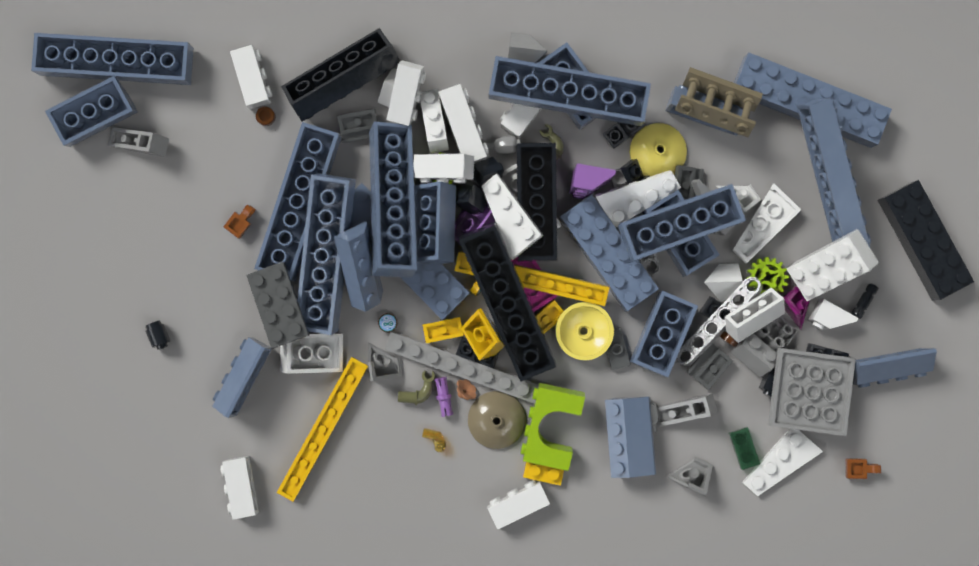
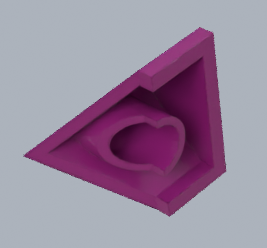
M796 286L783 296L784 307L787 314L799 329L802 330L810 300L806 301Z

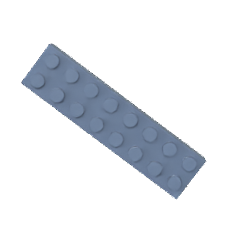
M34 33L31 71L39 76L107 80L115 76L118 81L191 85L194 48L188 42Z
M749 52L743 58L734 81L735 84L762 93V99L759 104L799 120L797 105L818 98H832L837 105L836 116L842 125V137L869 148L879 144L892 111L889 107Z
M495 56L489 99L642 126L645 122L651 83Z
M818 98L797 105L832 242L858 229L870 247L871 238L866 233V219L861 213V199L856 194L855 188H857L855 178L852 177L850 170L852 169V164L846 155L847 144L842 139V125L837 120L836 103L832 98Z
M302 122L254 269L261 270L277 263L285 262L290 280L295 282L302 262L311 175L318 173L330 175L342 138L339 133Z
M373 122L369 131L373 276L412 278L417 271L412 125Z
M319 173L311 175L297 299L309 332L333 335L339 330L344 275L334 237L350 229L356 179Z
M361 183L354 192L351 227L364 221L367 222L372 241L371 191ZM417 263V271L412 278L400 277L441 320H444L470 295L463 285L442 264Z

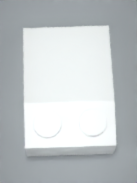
M309 333L307 337L280 346V372L287 374L343 372V333H334L333 335Z

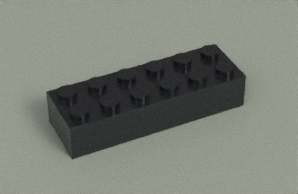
M378 28L282 85L281 88L292 108L303 122L321 110L328 108L336 101L345 98L351 92L362 88L363 85L371 80L377 79L386 71L395 68L401 61L381 29Z
M517 143V200L543 234L539 240L518 256V262L557 261L556 143Z
M919 180L913 181L877 200L932 301L942 300L974 283L972 276Z

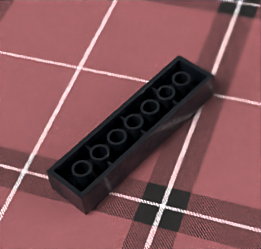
M496 221L460 236V245L520 382L556 368L554 356L515 265L509 256Z

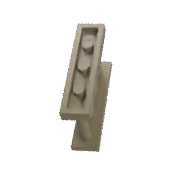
M690 67L682 85L688 87L687 95H681L675 111L749 137L756 124L755 121L749 119L750 112H755L763 94ZM696 91L707 94L705 103L694 99ZM714 97L725 101L723 109L712 106ZM732 104L743 108L741 116L731 113Z

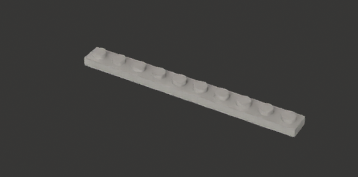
M394 332L390 333L385 347L386 351L535 404L532 396L534 388H538V384L527 380L520 382L519 377Z

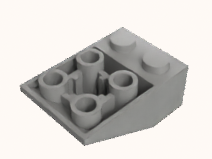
M780 316L739 342L731 353L759 377H762L775 366L777 348L786 349L798 330Z

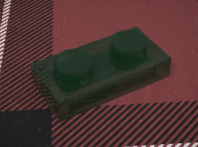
M748 427L729 432L728 434L740 469L745 470L760 465Z

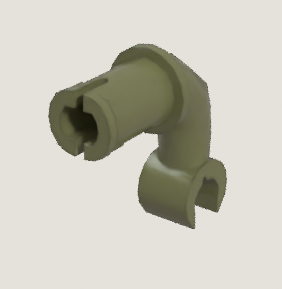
M545 124L549 132L545 134L540 130V134L543 138L549 139L551 143H556V161L559 158L562 159L561 156L564 152L562 139L553 132L549 124Z
M424 370L422 373V379L424 380L422 389L420 391L416 390V392L399 391L398 402L414 403L417 406V404L426 401L432 393L435 373L432 371V377L427 379L425 377L426 371Z

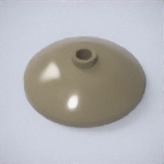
M491 391L478 397L472 404L468 414V426L474 439L481 445L492 449H501L512 445L519 439L525 426V414L521 404L515 397L500 391ZM495 417L500 419L499 424L493 423Z

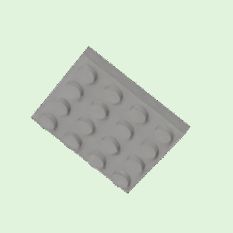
M777 348L768 426L846 436L856 358Z

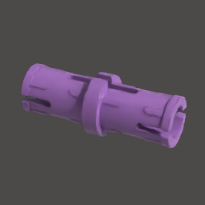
M447 376L435 378L438 393L436 398L439 400L441 417L453 415L450 400L452 395L449 393Z

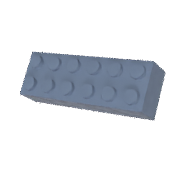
M733 184L625 221L620 223L618 227L629 258L633 262L746 221Z
M590 195L560 216L559 219L606 286L610 287L609 290L625 312L659 289L639 260L631 262L622 236L593 195Z

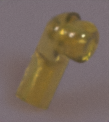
M424 428L422 437L431 439L435 445L434 449L437 452H443L446 447V440L442 433Z

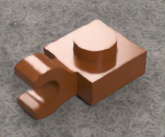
M246 205L240 214L234 212L223 227L240 239L251 225L247 220L254 214L256 209Z
M845 458L847 479H867V473H881V465L867 464V459Z

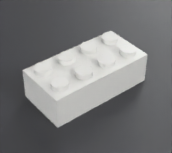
M461 84L439 91L440 101L459 153L474 156V164L487 159L489 150L486 142H481L483 134L479 124L475 125L474 123L476 115L473 107L468 106L470 102L466 88L462 89Z
M856 229L797 260L787 268V271L806 301H809L870 271L879 262L860 231Z

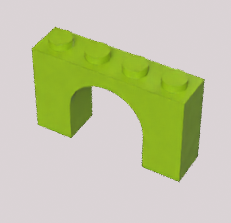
M539 383L538 388H534L532 399L535 400L534 407L530 406L528 418H531L530 425H526L524 436H527L526 443H522L520 454L523 455L524 462L569 471L573 454L572 447L547 441L539 431V423L545 415L555 411L581 416L585 392Z

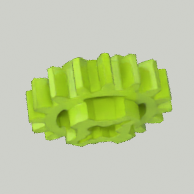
M764 257L763 261L759 258L757 259V264H750L753 269L746 271L750 274L749 277H755L758 270L757 279L766 289L772 287L776 292L783 293L782 286H788V283L784 282V279L789 278L788 275H784L787 268H781L782 262L776 264V258H772L771 261H769V257ZM766 265L772 266L776 270H770L769 267ZM774 274L768 281H761L766 275ZM755 281L750 282L748 287H753L752 291H755L758 288V283Z

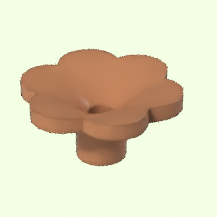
M469 380L457 381V392L460 398L465 400L476 398V387Z

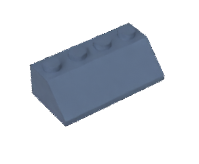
M113 76L45 110V113L63 146L71 147L138 113L126 90L118 79Z
M682 85L674 87L665 110L666 112L735 136L739 135L675 111L681 95H687L688 87ZM697 92L694 99L705 103L707 94ZM715 98L712 106L723 109L725 101ZM733 104L731 113L741 116L743 108Z
M441 181L414 186L417 263H454L456 186Z
M677 190L642 213L645 215L685 201V199ZM707 235L666 250L683 277L719 256Z
M364 221L335 236L334 239L351 306L367 312L381 304L383 288L380 276H373L372 241L368 224Z
M253 337L243 340L239 356H235L231 363L232 369L230 373H227L222 380L223 387L213 397L215 402L212 407L227 418L237 416L272 350L270 346Z
M918 348L855 360L853 384L858 385V388L870 386V382L877 381V384L889 383V379L892 378L900 381L908 379L909 375H915V377L927 376L926 372L934 370L937 354L936 348Z
M650 396L605 400L611 478L656 475Z

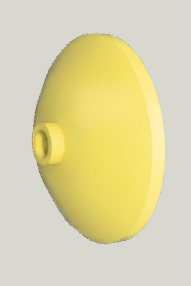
M653 123L645 126L635 134L630 145V159L638 160L643 176H654L669 170L675 175L676 166H683L687 156V147L683 136L674 127L663 123ZM658 146H661L663 148L662 153H659L657 151Z
M581 302L571 305L562 312L556 324V338L559 346L567 355L578 360H592L601 356L610 347L614 336V327L610 316L603 308L593 303ZM583 327L587 329L585 335L580 333V329Z

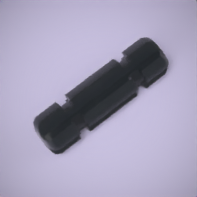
M872 283L867 285L866 292H863L856 304L857 308H854L851 313L858 319L863 317L865 314L864 310H867L874 298L873 295H876L879 290Z

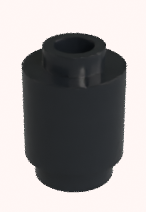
M160 320L147 324L145 332L151 347H156L157 350L167 347V343L171 340L164 324H161Z

